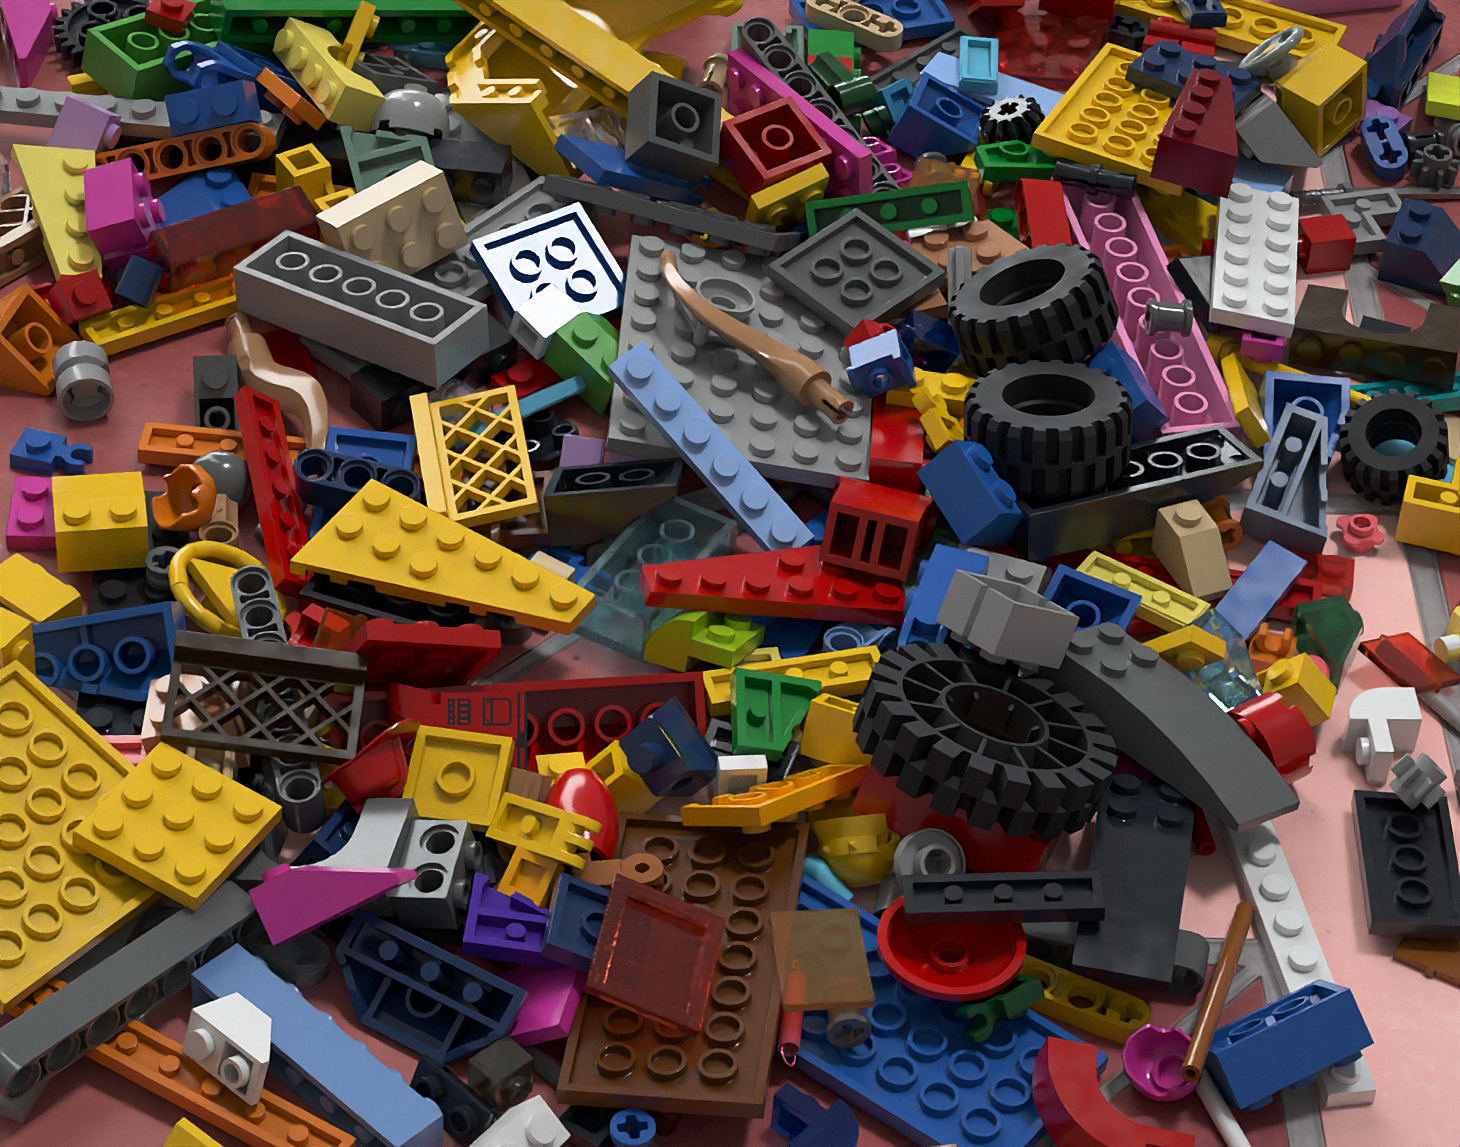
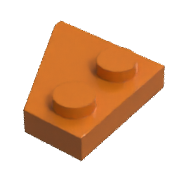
M267 67L256 78L258 82L268 89L263 96L298 126L306 121L314 129L318 130L326 121V116Z

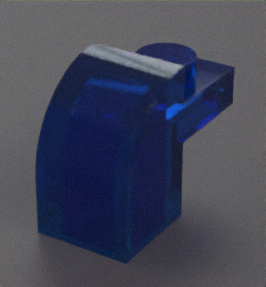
M786 1083L774 1093L770 1127L791 1141L787 1147H857L859 1136L858 1121L853 1110L842 1099L839 1098L832 1106L825 1109L814 1097L803 1094L789 1083Z

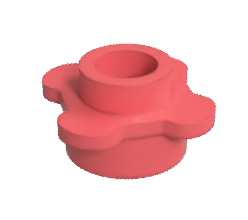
M1355 514L1351 517L1343 515L1338 517L1336 526L1342 530V545L1355 553H1367L1375 545H1381L1384 542L1385 535L1378 530V519L1370 514Z

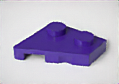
M475 873L463 938L462 955L561 969L562 963L540 956L549 908L545 909L537 906L530 898L516 891L510 898L489 887L490 877L481 873Z

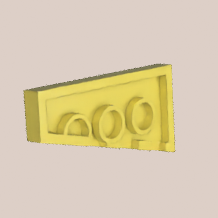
M12 144L10 155L14 166L17 165L21 174L20 182L24 193L28 194L33 207L32 215L36 226L41 228L44 237L43 245L57 282L96 268L102 280L101 255L88 235L86 228L84 170L96 167L95 151Z

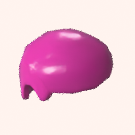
M1153 1024L1142 1026L1127 1038L1121 1058L1125 1075L1135 1089L1148 1099L1158 1102L1181 1100L1184 1096L1191 1094L1200 1082V1079L1196 1082H1188L1182 1078L1180 1073L1192 1038L1177 1026L1173 1028H1158Z

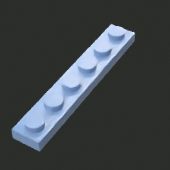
M642 341L608 366L607 374L763 551L806 547L812 543L814 539L812 532Z

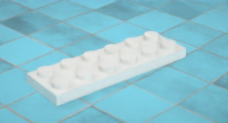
M1243 183L1231 184L1228 199L1217 197L1209 311L1210 322L1291 338L1295 325L1299 198L1291 197L1289 194L1281 191L1266 192L1252 189Z

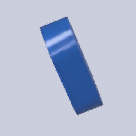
M1381 114L1367 117L1361 124L1360 141L1374 174L1385 181H1396L1406 174L1408 167V152L1394 121L1388 116ZM1376 131H1378L1380 135H1384V140L1380 141ZM1384 155H1388L1391 162L1395 164H1390L1388 160H1384Z

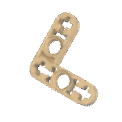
M806 0L805 18L815 25L827 30L854 32L855 42L880 52H894L902 46L903 25L896 19L858 4L861 0Z

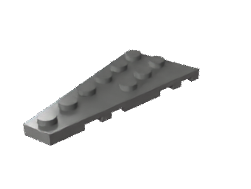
M546 174L543 191L556 194L554 201L573 205L581 200L592 203V211L600 214L616 216L617 210L630 213V221L654 227L655 220L670 224L669 232L692 237V235L704 236V234H708L707 242L726 247L747 244L745 252L763 257H769L770 255L781 256L782 251H790L809 238L808 233L800 231L775 233L776 227L774 225L749 220L741 222L738 221V217L673 201L657 200L655 203L650 201L651 198L648 195L621 190L614 192L612 191L613 188L559 174Z

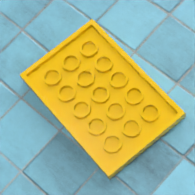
M1107 42L1034 131L1030 147L1042 150L1045 155L1053 158L1063 157L1089 166L1099 163L1103 164L1104 169L1137 174V183L1152 187L1163 195H1176L1180 197L1186 187L1150 177L1160 134L1177 100L1125 80L1128 66L1140 57L1142 53Z

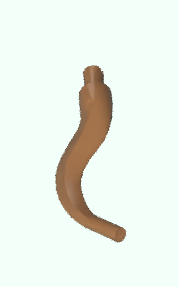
M664 251L660 255L661 273L676 298L699 321L722 339L766 368L786 393L803 407L814 405L835 425H840L848 419L849 416L841 409L843 407L847 412L852 413L854 408L853 402L846 399L831 386L832 378L830 373L809 357L716 308L695 292L680 277L675 253Z
M243 312L231 314L225 321V326L231 340L227 348V355H236L237 381L240 388L246 386L277 400L281 412L293 414L300 420L304 429L306 449L320 448L325 450L329 433V410L322 386L306 372L275 363L267 341L263 336L255 333L251 319L247 318V315ZM311 475L309 476V478L316 479L318 478V475ZM300 499L302 512L304 514V511L307 507V503L303 502Z

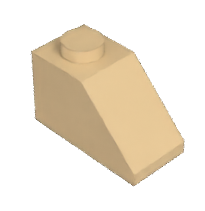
M1197 499L1158 509L1151 549L1183 592L1198 599L1209 601L1224 597L1233 585L1219 528Z

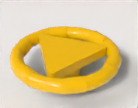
M206 540L186 544L173 556L168 570L171 592L176 601L182 602L184 612L196 625L208 633L242 638L230 586V579L238 569L200 559L216 558L234 564L238 569L253 565L267 568L262 562L244 550L242 551L231 545ZM186 569L194 583L206 594L200 603L189 589ZM275 590L283 622L290 614L288 599L286 595Z

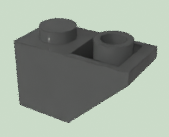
M236 355L193 356L196 427L239 431V421L234 401V395L238 392Z

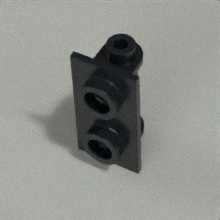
M426 1054L421 1055L409 1086L423 1098H430L438 1105L443 1114V1129L462 1146L469 1147L504 1112L499 1108L491 1106L480 1095L473 1096L471 1094L473 1089L456 1076L448 1064H439L431 1060Z

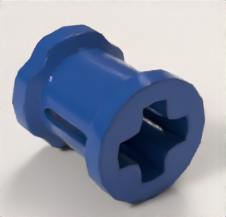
M638 1109L619 1111L610 1121L609 1135L614 1142L611 1147H651L649 1144L655 1138L656 1132L654 1119L647 1112ZM629 1123L632 1124L630 1137L627 1133V1125Z

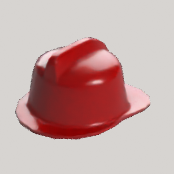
M408 718L386 729L351 760L331 771L323 779L322 786L325 788L338 787L355 812L360 816L367 798H398L407 783L409 772L403 748L418 732L420 722L417 718Z

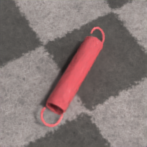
M796 964L792 966V972H794V967H796L797 974L789 975L786 980L777 1050L782 1055L784 1062L792 1067L796 1062L795 1054L800 1050L807 984L806 979L800 975ZM784 1056H794V1062L789 1064Z

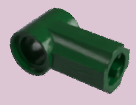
M829 51L818 54L816 59L808 65V69L845 117L873 110L876 107L877 93L872 80L868 76L856 77Z

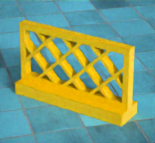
M515 385L429 403L427 393L409 396L428 508L466 528L540 512ZM509 402V405L499 416L487 412L492 405ZM461 413L465 415L456 425L442 420V416ZM477 420L489 424L480 435L468 431ZM501 430L513 434L504 445L492 440ZM458 439L470 444L461 455L449 450ZM482 449L495 454L485 465L473 460ZM506 459L519 464L510 475L497 470ZM463 469L476 473L467 484L454 480ZM487 479L500 483L491 494L478 490ZM512 489L527 494L526 499L512 502L502 500ZM468 499L481 503L476 510L458 514V509Z

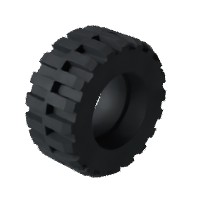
M1057 243L1056 246L1043 244L1037 245L1036 248L1030 250L1026 248L1015 251V254L1011 256H1002L994 260V263L987 267H981L975 271L972 278H966L960 284L959 290H955L948 308V317L966 365L978 377H984L987 372L995 368L1001 370L1007 364H1026L1030 360H1039V362L1063 360V363L1074 364V362L1082 363L1085 357L1097 353L1101 349L1102 343H1107L1110 340L1119 318L1118 307L1100 258L1081 245L1075 244L1071 246L1068 243Z
M1030 360L1026 364H1007L1001 370L995 368L987 372L984 377H979L967 392L964 400V441L976 442L985 447L993 459L991 466L998 477L1006 481L1015 492H1019L1020 496L1033 497V495H1043L1045 498H1057V495L1079 496L1084 491L1094 492L1100 490L1105 483L1110 485L1124 472L1130 463L1132 398L1114 376L1108 377L1107 373L1101 369L1087 368L1086 364L1077 362L1067 364L1063 363V360H1051V362Z

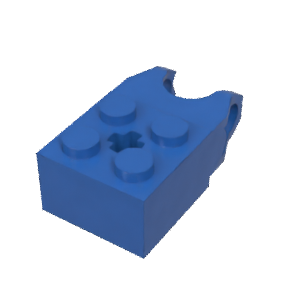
M179 41L170 44L162 61V64L171 76L191 85L193 90L238 80L254 82L260 110L284 114L263 96L268 89L256 80L264 68L267 67L309 103L313 104V100L283 63L221 41L217 42L215 48L192 41ZM182 51H190L193 54V58L189 68L186 71L175 69L174 60L176 56ZM286 116V125L298 126Z
M936 544L930 560L923 559L920 564L916 580L917 590L909 589L903 610V615L906 617L898 638L897 651L899 646L916 644L925 650L927 643L947 644L956 656H958L961 647L972 649V646L952 639L950 637L952 630L937 622L936 619L955 570L959 569L987 576L989 556Z

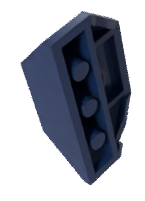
M1416 0L1392 21L1384 35L1378 34L1373 52H1367L1364 58L1367 62V77L1382 86L1376 98L1373 97L1371 99L1393 107L1399 112L1403 109L1439 48L1446 16L1442 12H1438L1437 7L1429 0Z
M359 907L335 950L358 1021L420 1054H426L430 1059L439 1064L446 1063L450 1065L506 1039L530 994L528 991Z

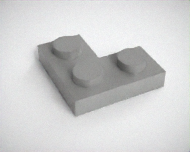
M1392 187L1320 196L1318 210L1322 216L1342 214L1357 237L1353 255H1364L1383 252L1387 238L1379 227L1393 225L1402 201Z

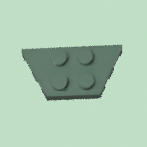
M345 125L340 127L357 193L420 160L435 167L428 140L425 136L411 134L398 136L393 132L376 130L374 135L354 132L353 126Z

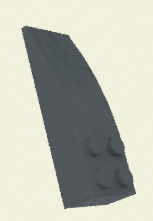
M1106 622L1074 632L1059 669L1040 665L1038 674L1055 683L1051 695L1064 692L1072 694L1085 704L1081 713H1093L1106 726L1103 734L1111 735L1118 749L1236 833L1298 810L1299 799L1273 764L1243 729L1207 693L1177 668L1162 659L1157 651L1142 645L1126 634L1121 626Z

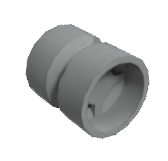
M73 341L63 345L55 353L52 360L60 410L70 419L81 422L94 421L103 417L111 410L114 403V391L107 354L102 347L89 341Z

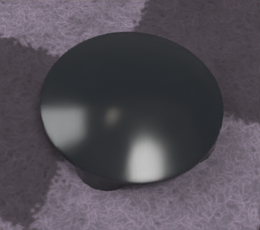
M552 410L536 412L530 415L529 421L523 422L530 464L546 462L560 457L564 435L580 436L575 424L556 418L555 412ZM501 430L494 437V440L504 445L513 434Z

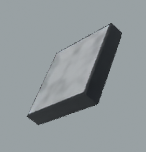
M1211 254L1177 257L1166 265L1168 272L1185 298L1192 301L1193 310L1208 333L1243 329L1209 321L1213 257Z

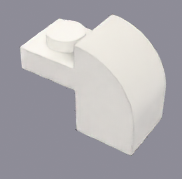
M1414 687L1373 688L1358 695L1350 706L1341 748L1342 751H1355L1357 764L1364 766L1368 784H1386L1394 752H1414L1422 716Z

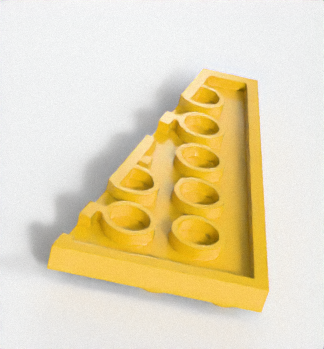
M371 479L290 560V571L294 574L307 576L308 571L330 575V582L347 585L349 580L374 585L378 593L445 607L447 602L469 607V613L486 617L488 611L513 616L517 624L570 635L595 608L596 595L374 479Z

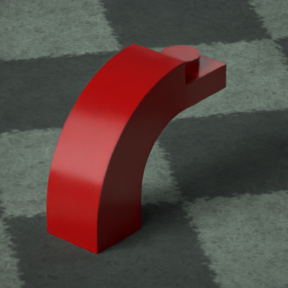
M1050 1036L1047 1037L1032 1063V1087L1038 1114L1048 1133L1059 1147H1195V1135L1135 1123L1122 1116L1107 1102L1100 1090L1097 1079V1046Z

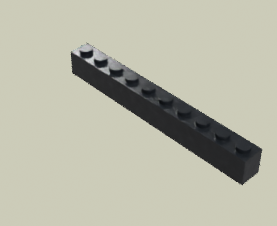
M287 125L277 150H274L268 158L232 166L241 182L250 183L252 172L276 176V154L312 143L331 165L332 184L356 188L342 134L338 129L319 128L316 130L313 127ZM360 132V133H367V134H374V135L376 134V133H371V132ZM120 135L116 146L110 149V151L164 139ZM427 138L434 165L444 172L454 202L496 206L506 199L513 180L511 145ZM209 144L207 153L214 161L221 155L222 146ZM179 147L174 148L169 155V162L175 169L183 161V153ZM248 148L250 152L257 150L255 148ZM138 155L132 161L138 172H143L145 163L143 158Z

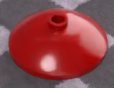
M902 895L895 899L883 912L878 924L876 938L879 957L885 968L897 981L921 995L945 1001L980 999L1004 989L1019 974L1025 960L1027 945L1026 935L1021 923L905 926Z

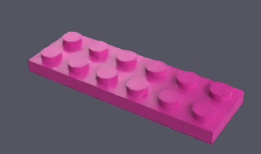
M742 48L727 53L728 70L726 71V78L730 89L729 114L736 117L791 96L833 152L828 168L829 180L824 195L828 199L873 193L872 152Z

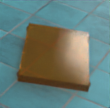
M857 908L770 912L768 924L772 932L782 995L781 1004L784 1012L874 1007L875 994L872 990L860 925L861 916Z

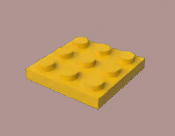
M161 741L73 830L72 844L196 912L282 820V806Z

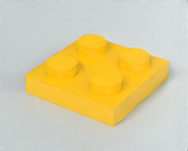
M823 164L815 165L751 195L745 220L774 225L776 227L775 233H779L784 228V225L796 219L799 222L806 221L805 202L823 200L829 180V174Z
M420 725L414 743L407 783L404 787L402 798L414 799L420 820L468 821L472 831L487 832L506 789L515 748L513 738Z

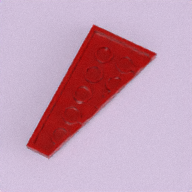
M821 545L645 565L641 567L638 580L646 607L903 626L906 617L903 615L906 594L900 580L818 561Z

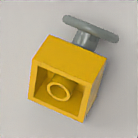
M1292 26L1275 34L1256 47L1240 62L1238 68L1249 71L1251 75L1265 69L1269 77L1274 80L1276 104L1316 155L1321 158L1366 117L1367 62L1332 42L1296 61L1294 56L1288 52L1302 40L1304 30L1300 26Z

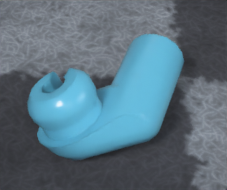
M814 853L807 854L805 875L847 900L854 896L819 855Z

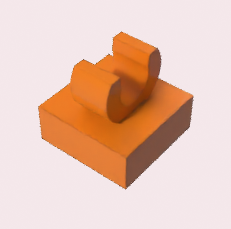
M1262 623L1258 631L1251 638L1244 671L1258 673L1271 667L1278 660L1294 657L1297 638L1293 637L1292 629L1286 628L1284 635L1268 632V623Z

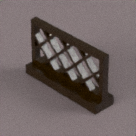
M177 630L160 742L341 766L356 755L369 655ZM181 674L203 676L210 684L191 694L180 682ZM234 681L250 682L257 688V691L240 701L227 686ZM283 687L300 689L305 697L288 707L275 692ZM218 692L231 707L212 717L200 702ZM331 693L353 696V703L336 713L323 698ZM178 695L182 701L176 704ZM266 698L279 713L261 724L248 709ZM314 704L327 720L309 730L296 715ZM189 709L204 723L194 730L172 728L174 718ZM239 715L252 729L241 737L231 736L225 732L221 725ZM351 717L349 727L344 721ZM287 721L300 735L294 741L286 743L278 742L269 732ZM336 728L348 741L347 750L326 748L318 738L331 729Z

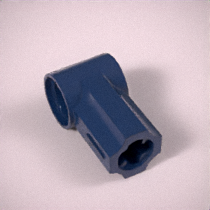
M131 255L126 267L116 268L111 278V282L115 286L114 294L148 309L166 270L148 260Z

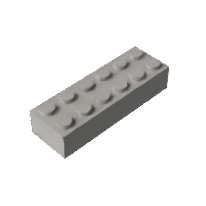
M285 230L233 267L238 311L435 388H439L490 348L486 304L289 230Z

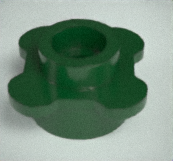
M884 105L860 113L872 137L880 138L885 135L888 139L890 134L889 127L893 126L894 123Z

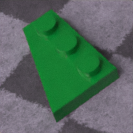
M1019 140L976 146L974 162L981 179L997 184L1005 183L1006 181H1018L1019 178L1050 180V177H1053L1058 159L1074 163L1078 162L1063 157L1053 158L1047 156L1042 150L1030 147L1031 144H1026Z

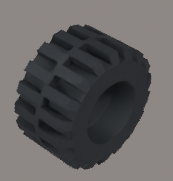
M1389 389V394L1382 395L1378 391L1371 393V400L1366 401L1364 398L1356 402V411L1349 409L1345 415V424H1341L1340 428L1341 460L1346 481H1351V488L1357 494L1364 491V499L1373 503L1378 498L1381 499L1382 506L1391 507L1392 501H1399L1401 506L1409 474L1438 481L1439 479H1445L1448 472L1447 464H1449V440L1447 422L1443 421L1441 410L1438 407L1433 409L1432 401L1427 397L1418 400L1417 393L1409 390L1406 395L1399 394V389ZM1395 439L1408 441L1416 446L1410 452L1399 456H1386L1373 450L1379 444Z

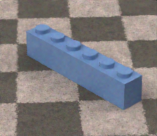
M237 943L191 973L192 1008L238 992L272 1019L270 1058L267 1071L326 1122L357 1138L356 1147H443L444 1119L438 1105L430 1098H423L407 1085L405 1079L397 1070L388 1069L377 1060L362 1041L353 1040L341 1030L328 1013L320 1012L306 1001L297 987L291 983L286 984L270 971L268 965L261 957L252 956Z

